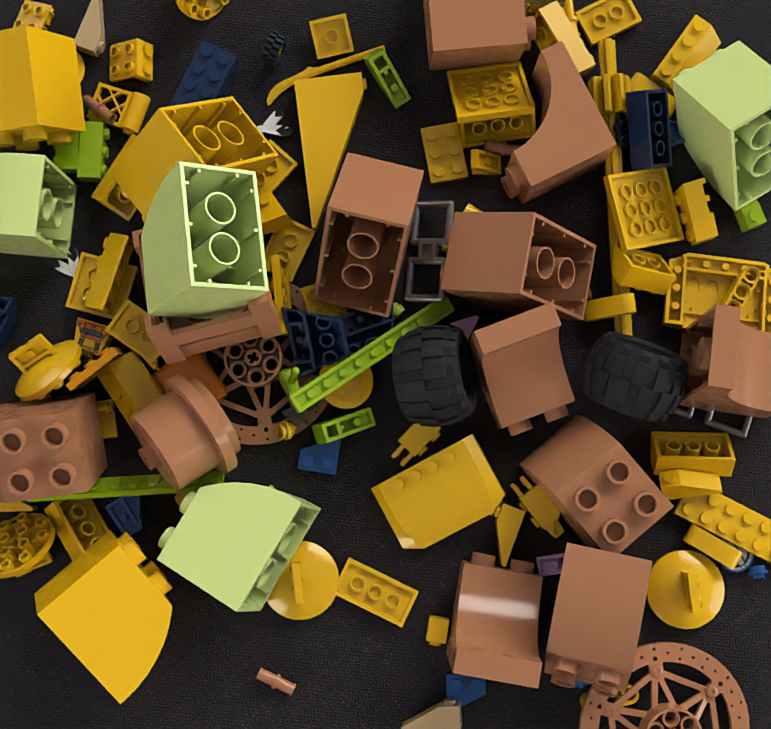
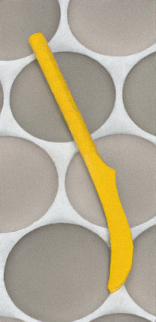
M381 45L319 67H307L299 74L275 85L267 97L268 106L282 92L293 86L294 80L308 79L361 61L363 57L377 48L384 49L386 52L385 46Z

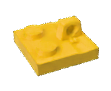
M346 13L309 21L317 59L354 51Z

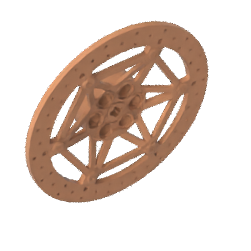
M268 277L269 286L273 277ZM290 283L291 299H293L291 301L292 305L300 311L307 312L300 288ZM289 336L281 345L274 337L268 339L259 337L256 338L253 344H247L244 341L226 346L224 353L219 349L211 350L224 360L225 369L219 376L220 381L223 382L228 374L235 380L234 383L225 387L226 393L242 385L247 387L257 411H253L222 398L217 401L221 405L258 418L257 427L243 426L231 422L238 439L241 438L239 440L240 444L263 445L284 440L279 439L276 433V425L280 424V422L273 424L271 416L289 402V398L286 396L271 409L269 404L271 383L274 380L279 381L278 374L282 370L283 365L291 369L294 368L293 363L283 356V352L290 344ZM267 342L274 343V348L271 351H265L264 345ZM240 347V354L236 357L232 356V349ZM202 352V354L207 360L206 352ZM255 354H257L256 357L259 358L258 361H254L253 363H251L252 360L249 359L250 356H254ZM272 360L276 361V369L268 370V362ZM237 366H243L244 368L240 376L234 374V369ZM312 372L302 375L301 378H298L299 387H303L318 376L313 375ZM261 373L262 379L257 383L253 382V374ZM265 387L263 408L254 391L255 388ZM323 397L301 413L296 412L283 421L290 420V423L297 427L293 434L294 436L312 424L324 411L328 402Z
M656 642L638 646L632 672L648 665L649 672L613 703L607 701L608 697L593 693L591 686L584 700L579 719V729H599L601 715L608 718L609 729H616L615 720H618L629 729H650L653 725H655V729H702L699 719L708 703L712 729H719L715 697L721 693L728 711L729 729H750L747 705L743 693L732 674L717 659L696 647L676 642ZM663 662H676L691 666L704 673L710 681L704 686L665 671L663 669ZM664 678L697 689L699 692L678 705ZM651 680V708L648 711L621 707L624 702ZM658 682L668 700L666 703L658 704ZM701 700L695 714L690 713L688 708ZM670 712V716L665 719V715ZM620 714L642 717L639 726L636 727ZM688 719V723L683 726V722Z

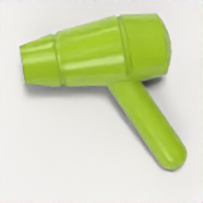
M298 367L284 369L278 374L281 386L287 396L300 389L297 379L300 372Z

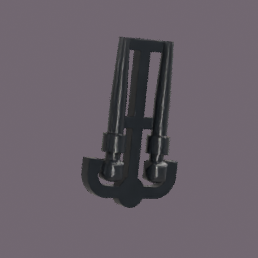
M618 113L615 116L613 130L617 145L624 148L629 144V137L621 135V133L629 135V130L626 129L628 128L627 120H624L626 114Z

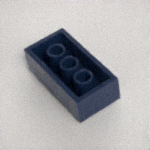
M202 40L169 106L222 98L239 66L237 56Z
M667 88L627 92L625 103L628 116L631 171L672 166Z

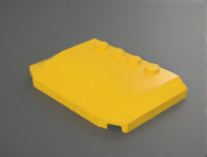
M686 253L667 261V265L677 278L665 294L663 325L669 328L684 330L715 304H721L741 270L754 266L759 269L761 276L741 310L740 322L751 328L771 333V268H769L768 264L765 262L696 253ZM746 272V278L751 281L752 275ZM737 288L736 294L739 297H742L743 293L741 289Z
M473 434L371 488L403 549H424L492 514L505 496L503 488Z

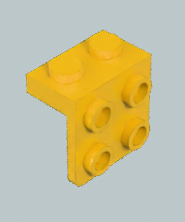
M138 38L111 45L110 81L117 82L133 77L145 82L153 81V45Z

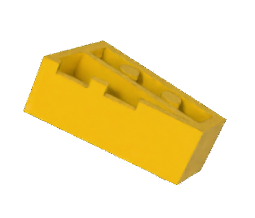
M705 177L682 184L673 193L675 204L680 211L679 219L685 225V235L692 246L712 240L718 236L714 214L709 211L707 205L710 197L708 194L705 195L703 184L706 183Z
M270 190L259 196L263 236L271 232L273 234L278 233L279 229L287 226L290 228L296 226Z

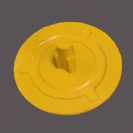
M344 359L335 362L331 365L323 366L320 370L319 376L327 370H329L330 368H332L333 366H335L336 364L343 361ZM370 367L324 397L325 400L341 409L355 408L364 403L370 396L373 388V374Z

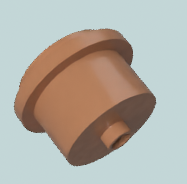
M179 374L170 376L163 382L165 394L129 417L133 431L142 445V448L138 450L140 457L150 470L157 468L164 479L177 491L214 468L222 474H227L238 465L236 453L241 450L238 436L220 404L210 391L194 377L186 380Z

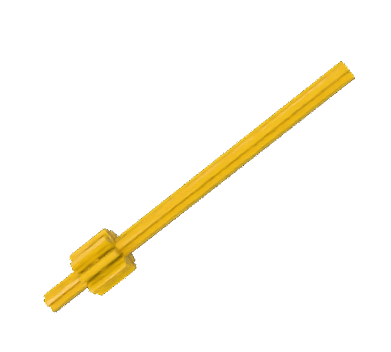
M606 38L598 41L600 76H594L588 81V91L615 140L613 130L615 116L618 113H625L627 117L626 93L631 92L630 77L623 75V73H617L615 40ZM616 145L605 160L606 176L623 173L622 149L618 145ZM607 195L612 294L614 296L630 293V287L620 286L612 274L614 246L616 243L620 244ZM631 314L614 317L615 332L632 336Z

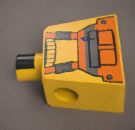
M78 317L74 340L81 346L83 351L80 358L81 363L87 364L93 359L94 355L101 357L100 353L110 346L114 337L105 331L107 326Z

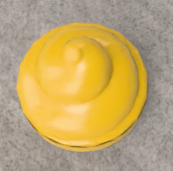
M281 421L280 424L276 425L278 438L284 440L291 439L297 429L295 425L288 421Z

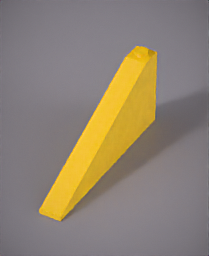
M361 72L294 80L312 229L315 231L318 230L363 101L364 90H367L366 78H362Z

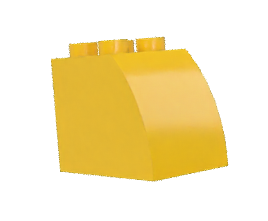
M28 25L0 30V148L15 146L17 151H32L40 149L39 142L46 140L47 144L52 146L71 144V134L86 132L75 39Z
M232 96L158 108L112 168L110 174L119 184L118 187L121 194L131 200L140 211L145 224L157 190L169 171L179 161L256 171V178H258L279 154Z
M109 530L34 593L37 615L121 704L145 679L160 654L167 636L172 614V605L165 594L173 587L153 561H150L145 567L141 565L146 556L141 551L140 546L127 532L118 538Z

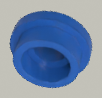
M765 565L749 567L750 572H748V576H753V579L765 578V574H768Z

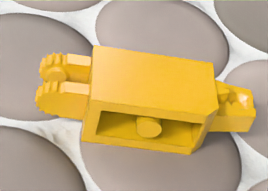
M413 424L398 440L401 445L391 456L395 458L404 448L407 449L410 453L401 461L400 465L403 467L413 456L415 457L417 454L421 456L428 449L425 445L430 440L434 442L441 435L438 432L441 427Z
M522 475L519 479L528 489L525 493L522 494L516 484L512 483L510 485L518 496L517 499L520 501L519 507L525 513L529 512L532 516L530 520L537 529L540 527L554 538L559 537L564 532L558 521L560 511L538 485L532 486Z

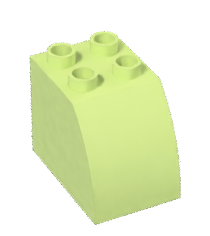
M738 40L725 49L716 50L708 59L696 66L682 70L677 77L672 79L679 135L685 139L684 145L702 174L735 211L771 191V65Z
M0 153V253L68 259L77 185L45 155Z
M179 161L169 171L157 190L141 235L147 312L151 316L217 319L229 316L247 305V301L256 299L269 291L256 171Z
M231 482L203 486L199 488L197 493L191 491L183 499L179 511L184 515L176 528L170 526L160 537L158 547L162 551L157 560L236 612L261 611L321 508L294 495L252 483Z

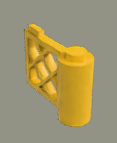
M99 82L93 98L104 104L114 100L116 107L110 111L113 113L119 111L120 113L118 122L110 125L123 129L122 132L126 135H138L151 98L139 92H130ZM103 89L110 91L111 96L102 100L101 93ZM126 95V102L119 105L116 98ZM90 109L88 110L86 117L90 122H104L109 125L101 117L93 115Z

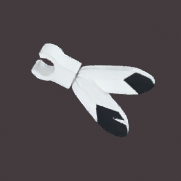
M283 109L275 110L264 122L263 126H257L263 135L266 133L287 136L292 133L289 127L276 125L283 117Z
M70 246L68 249L69 265L56 259L51 260V265L56 270L74 278L79 262L77 250L73 246Z

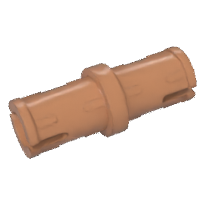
M89 94L82 98L83 105L89 108L96 117H101L109 125L116 121L117 115L106 108L103 102H98Z
M485 140L484 151L497 153L503 157L504 155L512 156L513 151L521 146L507 144L506 141L501 143Z
M262 667L256 676V679L270 685L272 689H279L290 696L296 687L295 683L282 678L280 674L277 673L276 675Z

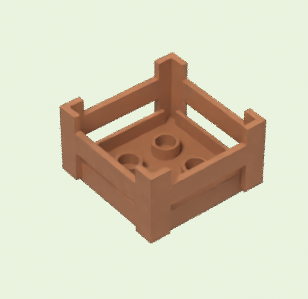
M143 229L133 231L132 236L134 248L140 258L146 298L141 242ZM269 281L268 292L256 299L247 301V305L229 316L217 319L162 316L163 323L160 324L159 316L144 315L146 333L167 365L186 360V357L259 337L268 339L283 335L280 318L273 304Z

